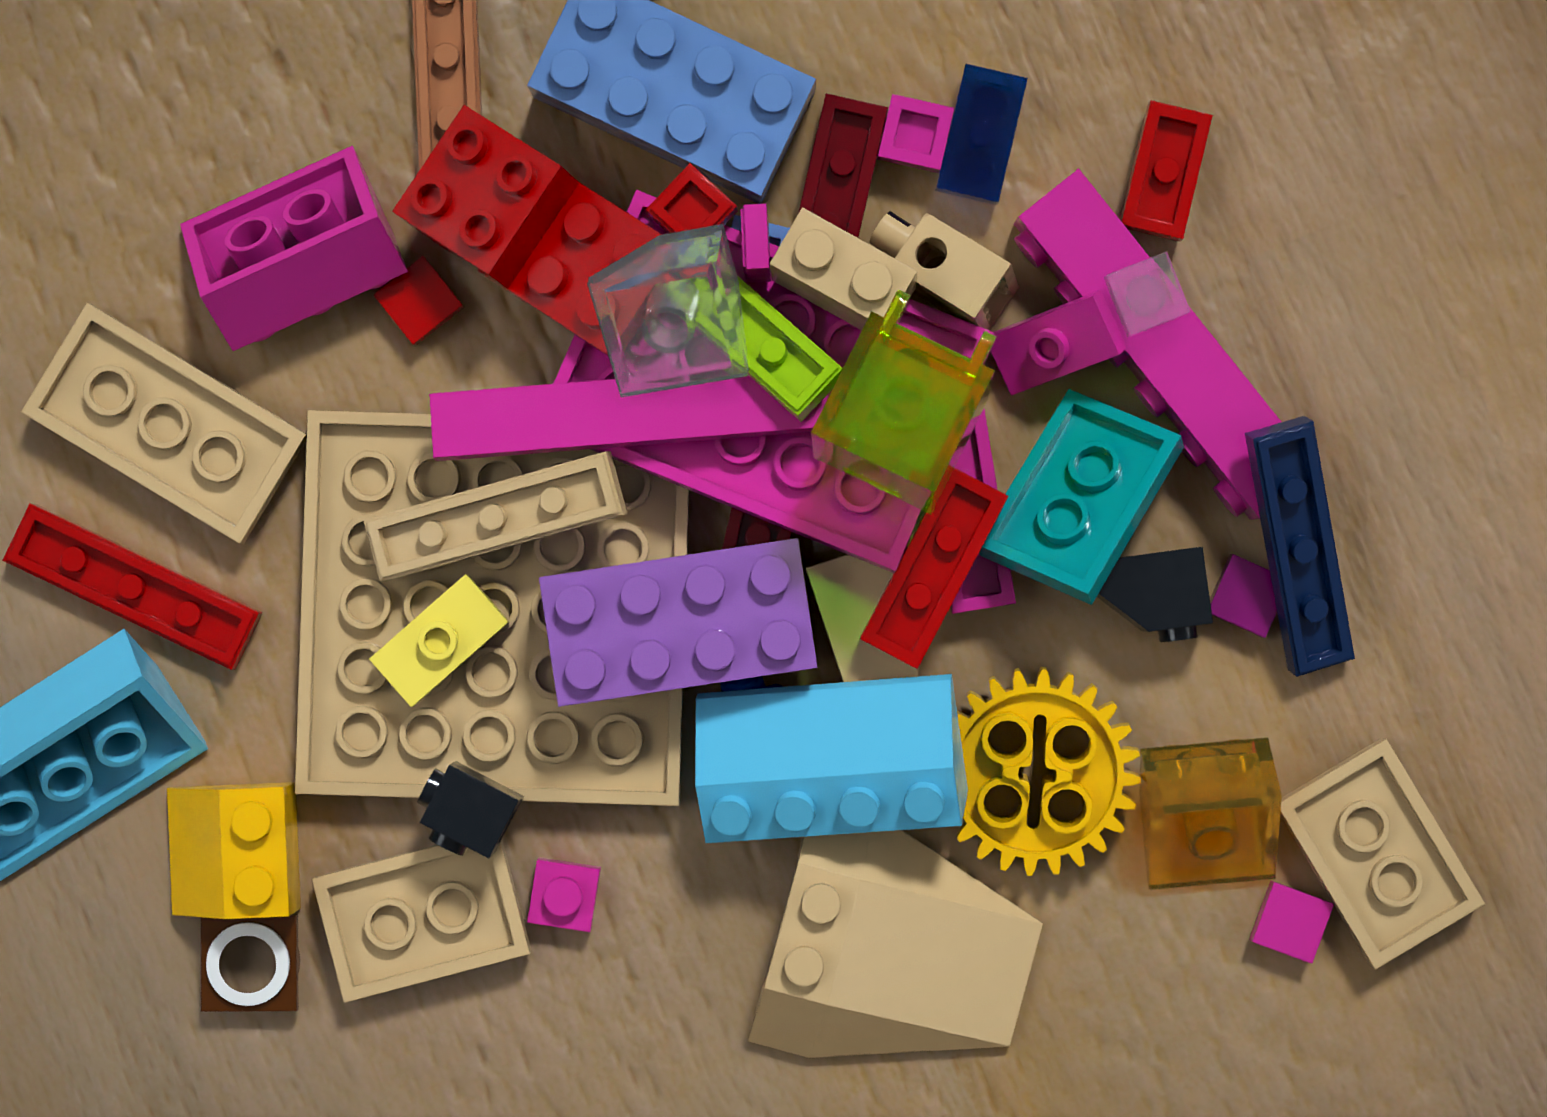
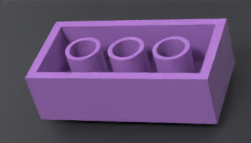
M798 538L539 577L558 707L818 668Z

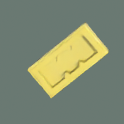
M465 574L370 657L369 660L409 706L414 707L510 621L468 574Z

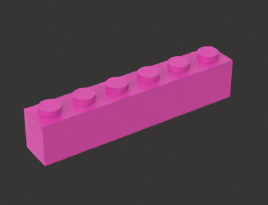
M1078 168L1018 216L1014 225L1020 234L1014 238L1015 243L1036 268L1045 263L1060 283L1054 287V291L1063 304L1093 292L1102 291L1127 347L1120 355L1108 360L1116 368L1123 363L1127 365L1140 382L1133 389L1144 406L1155 417L1165 413L1180 433L1178 434L1182 436L1184 445L1182 453L1195 467L1200 466L1204 462L1219 480V483L1213 487V490L1224 506L1235 517L1244 512L1250 520L1260 519L1245 433L1281 423V420Z

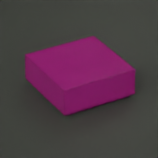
M1230 554L1210 598L1212 616L1261 638H1266L1277 613L1270 570L1237 555Z

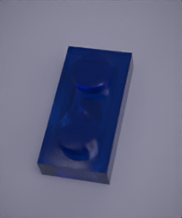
M965 64L935 191L993 205L998 204L1028 78Z

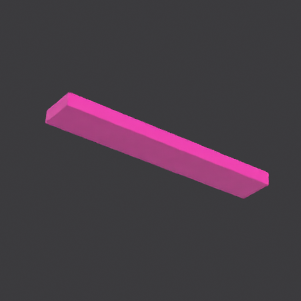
M743 369L429 394L433 458L436 461L824 431L822 401L800 422Z

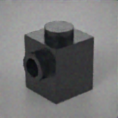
M455 761L449 764L445 773L435 768L417 801L418 804L427 808L419 823L432 829L429 836L432 842L450 852L463 856L466 849L469 848L490 858L495 854L524 796Z

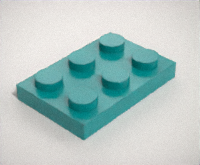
M1068 389L1007 490L1006 495L1009 497L987 536L979 555L1092 605L1184 448L1182 436Z

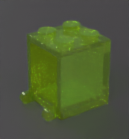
M898 289L884 317L871 311L811 431L813 456L817 460L922 511L932 514L989 399L995 370L984 366V363L997 336L984 331L971 358L959 354L898 324L911 295Z

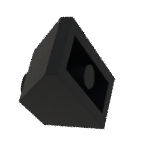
M1203 547L1120 557L1097 595L1100 600L1141 631H1158L1160 642L1198 638L1196 626L1213 623Z

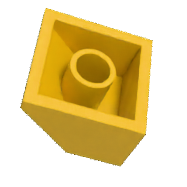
M295 782L167 788L172 915L215 919L288 917L301 909Z

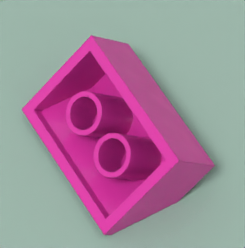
M353 145L180 224L200 298L232 351L253 342L263 341L281 329L310 316L325 313L338 303L369 289L382 287L391 279L408 272L392 229Z

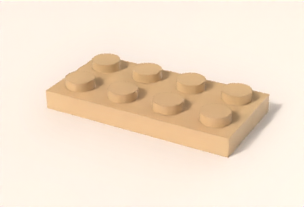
M86 303L21 411L23 414L239 544H244L307 441V434L89 303Z

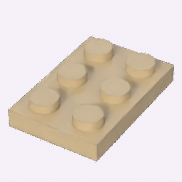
M1380 738L1273 802L1369 965L1375 970L1485 905L1445 835L1385 738Z
M503 839L495 854L490 858L469 848L461 856L439 845H434L312 878L344 1003L525 956L532 952Z

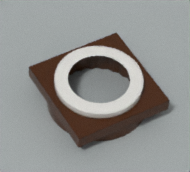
M292 914L288 917L242 919L201 917V1012L299 1010L298 973L300 969V952L298 948V914ZM241 936H255L264 940L272 948L276 958V971L273 979L265 988L253 993H242L230 988L224 982L219 970V958L222 950L230 941Z

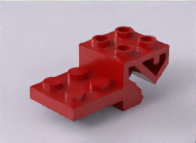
M466 105L462 106L392 210L393 213L445 250L477 267V271L524 303H528L613 360H615L659 295V291L665 286L687 253L675 242L581 184L561 165Z

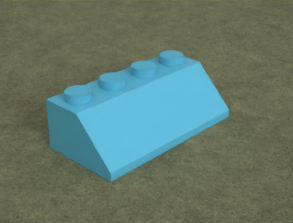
M122 629L0 707V881L208 749L206 741L157 664L125 629Z
M952 674L698 693L696 697L695 787L705 843L962 826L968 785Z

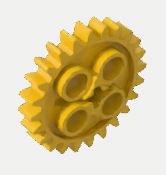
M1041 667L1035 684H1027L1024 675L1017 668L1013 672V687L1004 689L1001 683L992 676L989 678V688L992 696L984 700L977 693L970 690L966 694L973 712L970 715H966L957 711L968 785L963 816L965 822L957 833V839L959 842H962L975 835L980 837L981 839L976 851V856L980 860L986 857L994 848L1001 851L1000 869L1003 871L1009 868L1016 856L1023 858L1027 876L1033 875L1038 859H1047L1051 871L1054 875L1060 873L1061 867L1060 856L1069 854L1073 861L1082 867L1085 865L1082 846L1089 843L1102 853L1107 850L1103 837L1100 834L1104 827L1119 833L1125 830L1119 818L1114 815L1116 808L1132 810L1136 807L1135 801L1123 793L1122 790L1123 786H1133L1141 783V776L1138 773L1124 769V764L1138 758L1140 753L1136 747L1119 745L1118 742L1125 738L1132 729L1128 722L1109 725L1108 721L1117 709L1114 701L1104 703L1098 708L1092 705L1098 688L1096 685L1091 683L1078 695L1073 692L1074 676L1070 672H1067L1062 677L1058 686L1050 685V678L1046 667ZM1037 715H1044L1046 717V732L1043 758L1046 768L1053 769L1054 773L1053 775H1045L1041 779L1039 824L1036 827H1029L1027 825V810L1029 806L1030 785L1028 776L1018 772L1020 767H1029L1032 763L1034 718ZM1001 721L1016 722L1025 732L1023 744L1012 753L998 752L988 741L991 729ZM1071 725L1081 727L1087 732L1089 738L1087 748L1082 754L1077 757L1067 758L1055 752L1053 739L1060 729ZM997 785L1011 786L1018 791L1021 797L1018 808L1007 816L994 815L984 805L985 795L991 788ZM1066 789L1078 792L1084 799L1083 810L1078 817L1062 821L1050 814L1048 805L1055 793Z

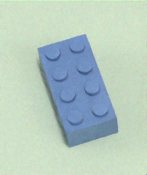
M567 0L527 86L533 98L683 169L691 163L709 181L755 203L762 204L815 93L816 79L650 0Z

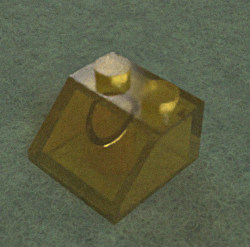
M1268 737L1140 749L1141 783L1139 784L1149 890L1276 878L1282 794Z

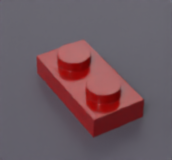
M1150 100L1147 105L1120 218L1128 230L1178 242L1183 240L1213 115Z

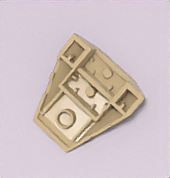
M903 830L803 837L792 885L767 977L763 982L748 1042L807 1058L1010 1047L1043 923Z

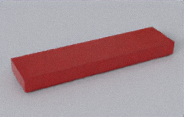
M29 503L2 560L230 670L236 669L263 613L33 503Z

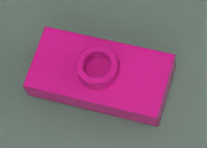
M1101 290L994 331V337L989 347L1011 396L1120 355L1127 349Z

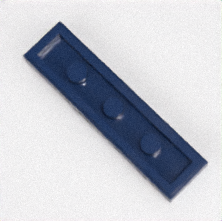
M1301 416L1245 433V439L1288 671L1298 677L1353 660L1355 655L1314 421L1306 416Z

